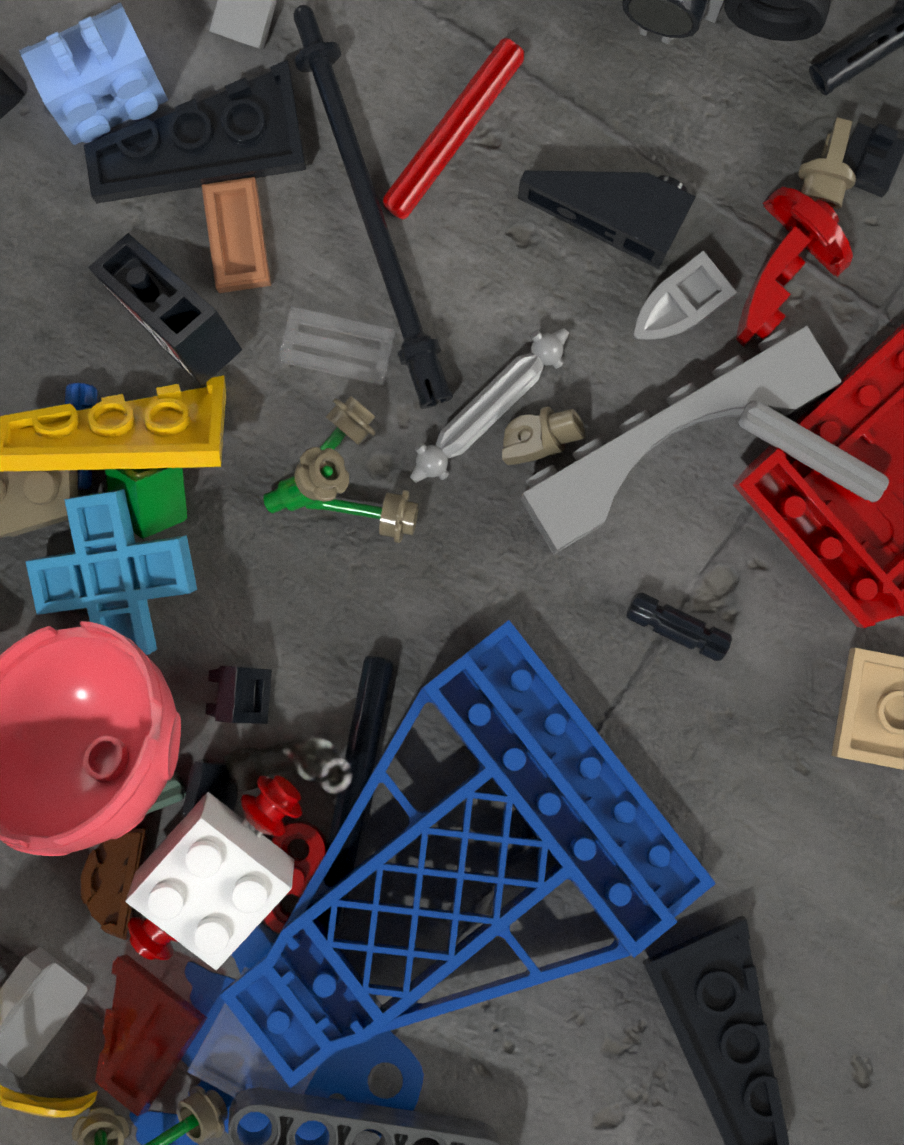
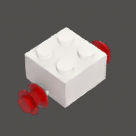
M260 776L257 779V784L261 793L257 797L251 794H244L240 799L245 819H242L211 793L207 792L135 872L125 901L146 917V919L133 917L128 922V930L131 935L129 938L130 943L137 953L149 960L155 958L169 960L174 954L171 940L182 944L213 969L217 970L292 889L295 860L266 838L263 833L283 836L286 828L282 819L286 815L293 818H299L302 815V809L298 803L301 795L288 780L281 776H275L273 779L267 776Z

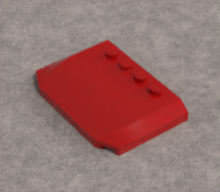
M904 323L846 375L840 384L830 390L796 421L797 424L886 475L889 483L878 501L871 502L863 499L784 453L780 448L772 445L749 464L733 484L737 491L855 626L861 628L874 626L877 622L897 616H904Z

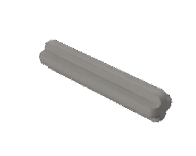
M749 402L739 418V425L743 429L772 446L780 448L784 453L865 500L871 502L878 501L888 486L889 479L886 475L762 402Z

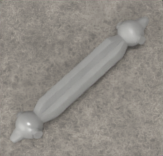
M565 328L552 334H542L539 330L531 334L533 340L531 352L517 356L440 431L436 445L425 446L423 443H419L415 447V451L418 454L416 466L410 478L415 483L427 477H439L441 480L447 478L449 472L446 470L448 458L463 454L539 380L544 365H553L556 369L563 365L564 361L561 359L563 345L569 332Z

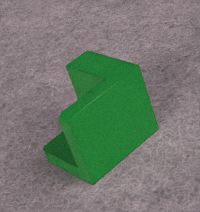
M182 468L105 469L108 491L125 489L133 533L140 538L145 539L187 519Z

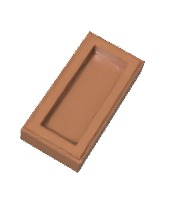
M255 177L203 184L202 192L216 290L218 293L271 286Z

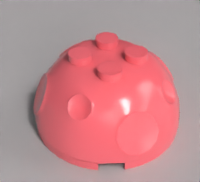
M81 621V627L60 630L47 626L25 636L0 655V840L17 851L32 855L63 856L93 847L110 839H118L136 827L145 818V814L154 805L167 781L172 778L175 772L181 738V717L176 710L167 682L161 670L131 639L101 624Z

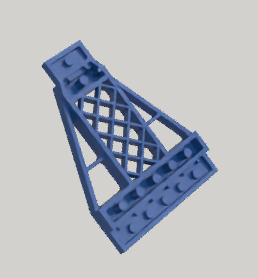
M508 620L421 688L277 936L268 955L222 990L220 997L288 1086L292 1088L336 1051L367 1042L375 1035L628 956L635 958L677 923L675 917L716 883L514 625ZM426 703H432L476 758L478 767L474 774L430 809L418 811L411 805L387 774L386 770ZM492 779L504 795L475 791ZM384 783L409 815L408 826L336 884L327 886L324 882V877L378 784ZM473 798L505 802L501 835L469 831ZM465 800L462 830L431 827ZM512 806L538 839L509 836ZM428 834L461 838L457 870L424 867ZM421 835L417 866L387 862ZM468 839L500 842L496 875L465 871ZM508 844L539 847L536 880L505 876ZM549 852L557 864L545 873L547 853ZM383 870L416 874L412 906L379 902ZM376 871L373 901L342 898ZM423 875L456 879L452 911L420 907ZM566 879L571 880L611 931L614 941L609 946L537 967L510 932V925ZM463 880L495 883L492 915L460 912ZM504 884L527 887L501 908ZM331 907L327 933L316 918ZM338 907L372 910L368 942L334 938ZM378 911L411 915L408 947L374 943ZM418 916L451 920L447 951L415 948ZM459 921L483 923L456 945ZM496 936L504 938L527 967L525 972L426 1003L416 1002ZM340 949L366 952L363 979ZM373 953L406 956L403 987L369 984ZM413 957L437 960L411 981ZM375 995L390 996L392 998L382 1005Z

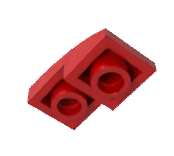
M796 226L770 257L749 292L739 320L736 340L743 347L755 334L762 340H765L786 317L779 308L791 294L783 287L807 263L799 255L811 242V239Z

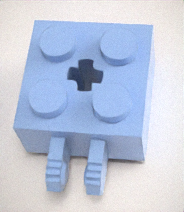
M121 2L94 17L89 16L79 21V24L60 33L55 32L39 43L19 50L45 106L73 145L80 142L89 143L104 137L110 132V128L126 120L146 118L153 114L160 104L168 101Z

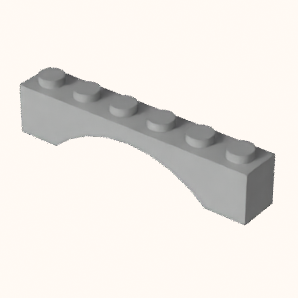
M808 326L792 335L787 328L777 331L758 344L762 351L760 354L746 362L743 361L740 355L733 357L712 371L715 380L704 387L697 389L694 382L682 387L665 399L669 407L651 417L647 410H644L622 423L619 428L623 434L614 440L604 444L601 437L596 438L572 454L576 460L573 464L559 472L554 465H551L526 480L530 489L522 494L521 501L553 555L603 525L614 496L629 471L645 454L668 437L696 424L724 417H740L745 407L751 401L762 402L788 417L842 382Z

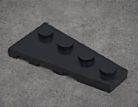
M744 916L737 917L643 960L642 963L724 1145H790L778 1082L774 1076L769 1047L771 1045L767 1024L764 1022L758 992L760 987L757 971L753 965L747 919Z

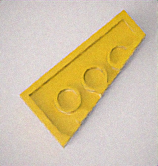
M225 376L212 377L206 382V387L181 391L179 384L157 387V396L125 402L123 394L102 397L101 402L95 404L92 408L76 411L75 407L69 403L0 416V472L221 467L226 404Z

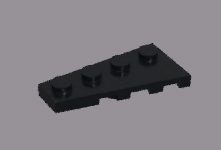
M288 60L271 66V72L247 81L245 77L225 85V91L202 101L196 102L194 98L175 106L177 111L154 121L148 118L85 144L84 151L90 192L93 200L98 204L202 187L203 184L251 177L260 178L306 170Z

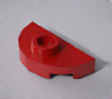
M787 187L775 190L762 203L763 207L789 232L796 226L811 239L806 249L834 276L838 277L851 265L853 253L850 243L838 225L839 218L837 213L829 204L819 199L814 201L798 190Z

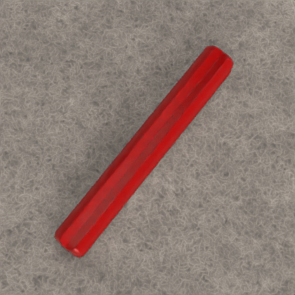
M503 38L499 41L385 194L383 206L395 217L404 220L410 215L523 63L524 50L518 44H515L514 41L509 38Z

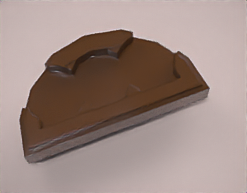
M149 827L133 828L118 839H110L101 843L88 855L81 873V899L84 904H87L91 916L101 925L100 928L105 933L123 940L130 938L128 922L134 917L135 909L125 901L135 872L143 864Z

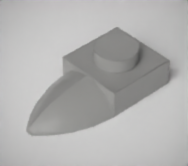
M703 250L664 280L649 295L638 315L633 336L637 340H656L680 334L689 328L692 330L733 299L737 291Z

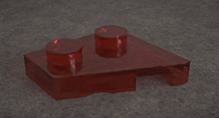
M126 954L117 956L112 966L111 974L117 975L113 1005L111 1008H107L105 1012L103 1026L105 1045L99 1054L95 1082L138 1117L149 1110L208 1017Z

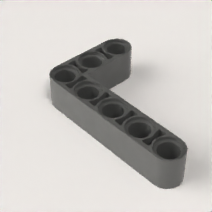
M260 1087L248 1088L240 1092L233 1099L229 1108L228 1138L231 1145H355L353 1144L354 1138L366 1129H374L382 1134L376 1145H413L421 1138H432L437 1141L436 1145H501L495 1131L488 1124L477 1120ZM250 1112H260L270 1119L269 1124L258 1132L245 1130L240 1126L239 1121ZM307 1121H318L326 1126L325 1132L315 1140H305L296 1134L297 1129Z

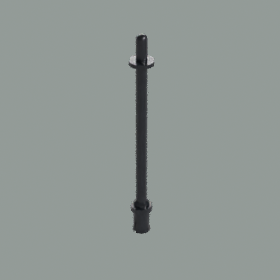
M299 5L295 8L293 15L304 49L299 52L294 61L297 70L312 72L404 339L401 350L397 353L400 363L408 367L419 399L420 409L437 406L436 400H440L443 404L451 400L453 395L448 388L437 356L441 352L438 339H432L431 336L425 334L421 326L332 65L342 55L339 44L336 42H324L312 8L307 5Z

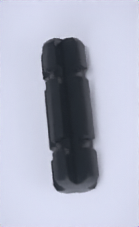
M638 593L632 599L626 615L629 620L643 627H647L649 624L653 626L652 631L691 650L697 647L700 649V654L714 661H721L726 656L732 642V636L729 633L714 626L708 629L705 627L706 622L668 604L662 607L658 605L659 600L645 593Z

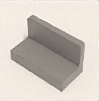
M42 947L24 956L0 988V1063L18 1077H23L28 1073L90 990V985Z

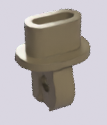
M838 117L833 123L831 133L826 137L820 158L802 164L798 173L799 178L803 180L801 193L809 196L814 201L817 199L822 200L833 209H840L842 207L845 190L852 188L856 182L853 170L847 164L842 163L852 121Z
M548 406L541 408L540 415L529 414L519 416L513 419L505 428L502 460L507 465H515L538 460L548 455H557L564 451L565 443L585 439L583 421L573 408L555 413Z

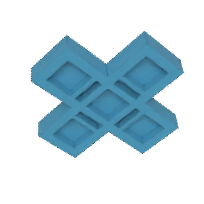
M125 489L64 499L75 552L37 557L25 561L37 615L87 608L90 622L109 627L131 639L146 655L156 651L157 646L147 599L190 594L197 590L187 535L135 543Z

